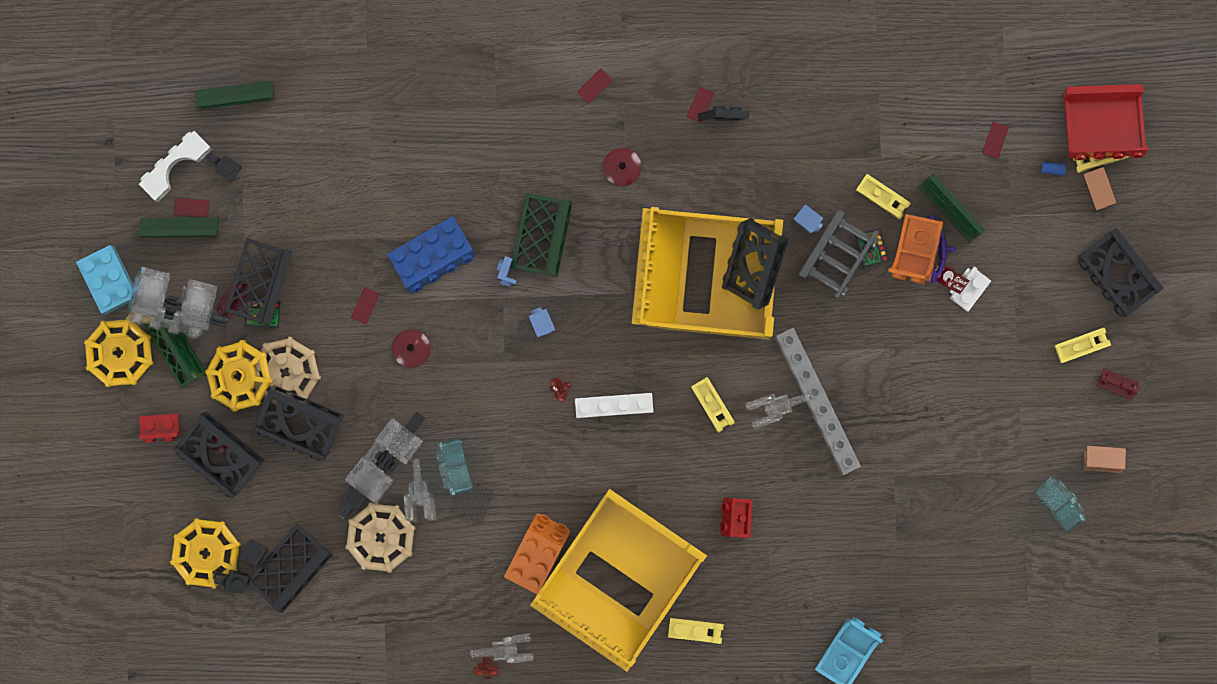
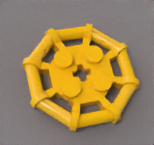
M130 318L101 321L97 329L84 341L87 362L86 370L94 374L108 388L118 385H136L140 377L154 363L151 353V335L145 333ZM123 327L122 333L111 334L110 328ZM129 329L132 332H134L139 337V339L134 341L131 337H129L127 335ZM105 332L107 336L100 344L95 343L102 333ZM143 344L144 358L138 356V345ZM117 347H120V350L123 351L120 358L113 354ZM93 348H98L99 360L94 362ZM137 361L141 362L142 364L133 374L130 369ZM101 364L109 370L108 375H105L97 367ZM125 372L127 377L114 378V373Z
M245 340L216 348V353L210 365L205 369L211 390V398L224 404L232 412L255 405L259 406L270 383H273L265 352H260L247 344ZM237 351V356L228 357L227 353ZM245 351L255 358L252 361L245 358ZM222 359L224 361V365L218 371L216 370V368L220 360ZM260 364L263 377H258L255 365ZM236 371L242 374L240 381L234 378V375H237ZM215 375H218L221 386L219 388L217 386ZM257 382H262L255 394L252 390L257 386ZM224 391L232 395L231 400L222 395ZM248 395L249 399L239 402V396Z
M195 518L191 524L173 536L174 545L170 564L176 568L185 580L186 585L206 586L215 589L218 584L214 583L213 572L222 565L226 568L222 572L224 574H228L230 569L238 570L237 561L241 543L236 540L226 527L225 522ZM202 528L216 529L213 535L202 533ZM196 529L198 535L190 541L185 539L186 536ZM222 533L230 544L224 546L218 538L219 534ZM181 544L186 545L185 557H180ZM204 548H208V552H210V556H207L206 559H203V555H200V551H204ZM231 549L230 563L224 562L225 551ZM186 561L189 563L193 570L190 574L182 565V562ZM197 572L208 573L209 579L196 578L195 576Z

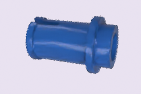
M1043 161L1041 174H1055L1059 177L1065 175L1066 164Z

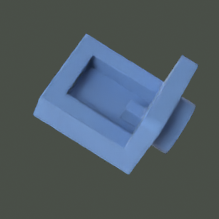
M505 256L504 260L500 259L497 270L500 272L497 278L501 280L500 284L511 287L512 284H517L516 280L507 277L513 259Z

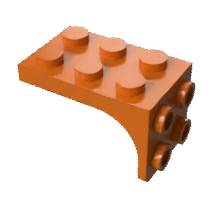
M908 214L905 215L893 266L888 268V272L892 273L891 277L905 281L906 277L911 278L910 281L923 285L925 281H931L944 222Z
M536 514L504 578L538 594L569 536L570 530L565 525L556 523L546 515Z

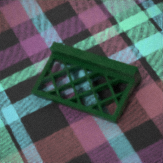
M934 174L918 186L969 243L985 231Z
M526 194L511 266L512 269L558 278L573 205L570 200ZM530 199L538 200L541 207L532 212L529 207ZM551 203H558L557 212L550 215L546 206ZM544 209L549 217L540 223L535 214ZM533 216L538 225L528 230L525 226L526 220ZM551 220L554 224V230L547 234L542 225ZM540 227L545 236L535 241L531 233ZM529 235L534 243L525 249L521 244L522 239ZM547 238L550 242V249L543 253L538 244ZM536 246L541 255L532 260L527 251ZM525 253L530 262L525 266L517 265L518 258ZM542 257L547 262L545 270L538 269L534 264Z

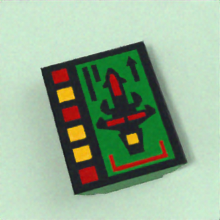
M881 228L865 232L872 236L874 231H877V238L880 240L874 249L870 248L862 261L863 268L890 261ZM855 236L859 252H862L867 243Z
M246 299V306L256 301ZM281 301L276 303L270 325L267 326L245 318L244 326L279 328ZM258 304L249 307L248 310L251 316L259 318L261 310Z

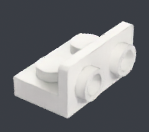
M975 266L971 269L967 268L962 274L963 277L970 281L961 294L950 290L952 295L949 298L967 312L991 282Z

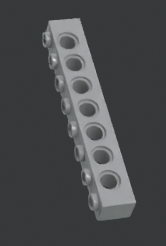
M794 327L775 336L841 475L861 467Z

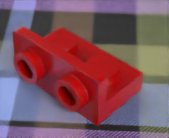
M179 414L139 416V439H144V443L156 442V438H163V442L175 441V437H180Z
M723 498L721 505L722 522L720 523L721 536L750 538L753 500Z

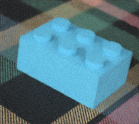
M109 245L76 262L101 314L107 315L131 303L133 292L137 291L114 246Z

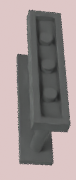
M839 209L799 273V277L805 281L808 277H813L837 291L835 295L837 300L846 296L850 289L847 286L870 248L874 249L880 240L877 238V231H874L872 236L847 223L846 219H844L845 213ZM843 228L865 241L867 244L863 251L859 252L837 239V236L834 235L837 229L841 230ZM834 245L856 258L857 261L852 269L828 256L827 252H825L826 247ZM823 261L846 274L847 277L843 284L840 285L816 271L815 265L817 262Z

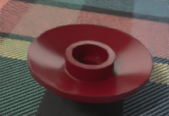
M618 148L606 156L603 163V171L611 183L617 186H627L635 182L639 177L641 162L637 154L632 150ZM624 163L626 168L621 170L619 164Z
M414 329L404 330L395 337L392 344V353L395 360L402 366L417 367L427 360L430 354V343L422 332ZM410 344L414 346L412 352L407 350V346Z

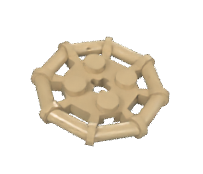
M293 337L262 344L263 347L260 352H265L266 355L269 354L271 356L268 368L273 383H270L269 387L276 385L288 391L295 390L299 396L307 399L318 380H321L314 355L315 351L298 343ZM286 347V353L275 355L273 352L274 349ZM292 348L304 356L300 359L291 354ZM307 360L311 374H306L304 371L303 362ZM257 364L255 366L258 377H260L259 371L261 372L260 364ZM288 367L290 376L282 378L280 370ZM305 378L310 379L302 391L299 387ZM257 382V386L255 387V394L257 393L262 382ZM268 391L265 392L263 398H267ZM273 398L271 403L277 406V400Z
M371 502L365 509L348 520L349 528L345 548L349 550L361 565V569L391 573L395 567L409 556H412L413 536L416 528L405 517L399 506L379 505ZM376 512L391 514L389 519L377 518ZM371 514L373 519L365 526L359 523ZM395 516L404 526L403 529L399 530L394 524L393 519ZM356 528L362 530L361 541L355 542ZM378 532L379 534H385V541L383 543L375 540ZM406 533L405 547L399 546L400 535ZM363 546L369 554L366 559L356 547ZM395 550L402 552L390 562L388 557ZM373 556L384 557L385 563L370 561Z

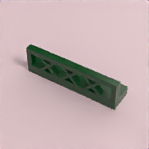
M271 80L196 90L197 101H195V105L199 110L273 101L275 100L273 82Z
M141 218V230H138V236L141 238L219 237V218Z
M157 312L143 322L181 389L206 375L203 366L175 318L172 321L163 319V314ZM151 322H155L157 331L153 328ZM162 339L166 341L167 347H164ZM172 355L176 359V364L172 361ZM181 372H184L188 380H183Z

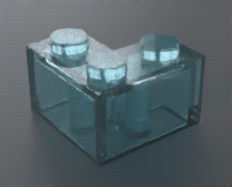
M460 437L437 443L439 451L436 452L438 463H441L438 465L440 475H445V478H442L445 489H449L451 496L472 491L471 476Z
M1051 476L1036 488L1034 492L1040 502L1051 511L1057 523L1069 533L1086 519L1083 514L1084 508L1077 501L1076 495L1072 491L1068 492L1066 490L1067 487L1061 480L1057 482Z

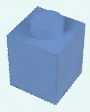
M806 204L792 220L809 235L812 232L817 233L823 226L821 223L823 218Z
M540 307L531 311L532 315L529 316V319L538 338L555 331L547 309L542 310Z

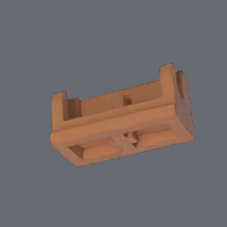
M1104 167L1084 174L1096 210L1117 204Z
M1087 446L1086 451H1084L1083 470L1122 473L1125 470L1126 449Z

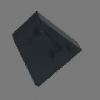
M714 106L713 110L698 113V121L715 119V121H741L749 119V111H743L741 107H731L730 110H727L725 106Z

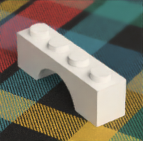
M195 131L192 133L188 132L182 138L183 142L179 146H173L168 151L169 155L165 159H160L154 165L155 169L151 173L147 172L141 177L139 185L156 202H159L171 190L169 174L175 164L183 160L200 162L213 150Z
M652 393L575 399L576 418L653 413Z

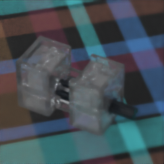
M141 267L137 272L126 314V319H129L131 323L138 325L142 323L149 324V327L153 329L165 328L173 334L185 333L187 337L194 339L202 337L208 331L209 324L226 328L228 317L212 313L218 286L189 279L188 285L182 288L180 301L177 302L178 297L169 295L165 299L170 274Z
M416 411L406 426L398 420L391 418L375 439L374 445L365 457L359 460L345 481L375 504L380 503L397 481L388 474V471H393L398 465L396 461L398 459L405 465H409L426 443L415 434L426 418Z

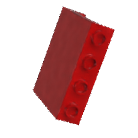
M1143 84L1066 87L1063 95L1069 158L1079 161L1086 158L1101 160L1105 157L1122 159L1124 156H1132V158H1142L1145 156L1149 147H1146L1141 99V95L1144 92Z

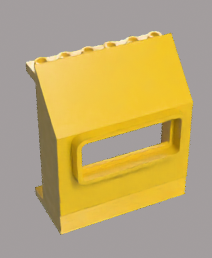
M651 207V209L643 208L632 324L676 331L770 339L773 335L774 317H772L774 289L769 305L759 310L753 308L752 304L727 289H722V279L727 271V262L733 251L732 245L738 234L737 228L742 221L749 218L659 210L658 207ZM754 219L755 222L782 236L783 220ZM751 231L749 240L752 241V235H754L757 239L758 244L759 240L757 234ZM690 236L716 239L709 314L683 311ZM764 238V243L771 244L770 241ZM758 251L748 254L746 262L751 275L757 271H763L764 267L758 259ZM738 275L736 284L744 287L746 282H739L740 276ZM756 276L754 280L758 279L760 281V276ZM750 287L747 289L748 291H750V292H752L753 294H755V293L750 289Z
M609 489L530 606L627 672L633 666L637 656L707 555ZM590 551L653 593L652 598L639 616L576 574L577 569Z

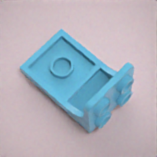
M847 617L814 670L836 684H852L878 644H882L883 640L880 638L882 634L871 627L868 630L865 629V623L855 617L852 620Z

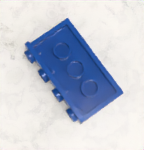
M454 216L387 254L409 293L421 291L423 286L438 281L442 275L452 273L458 266L471 262L476 256Z

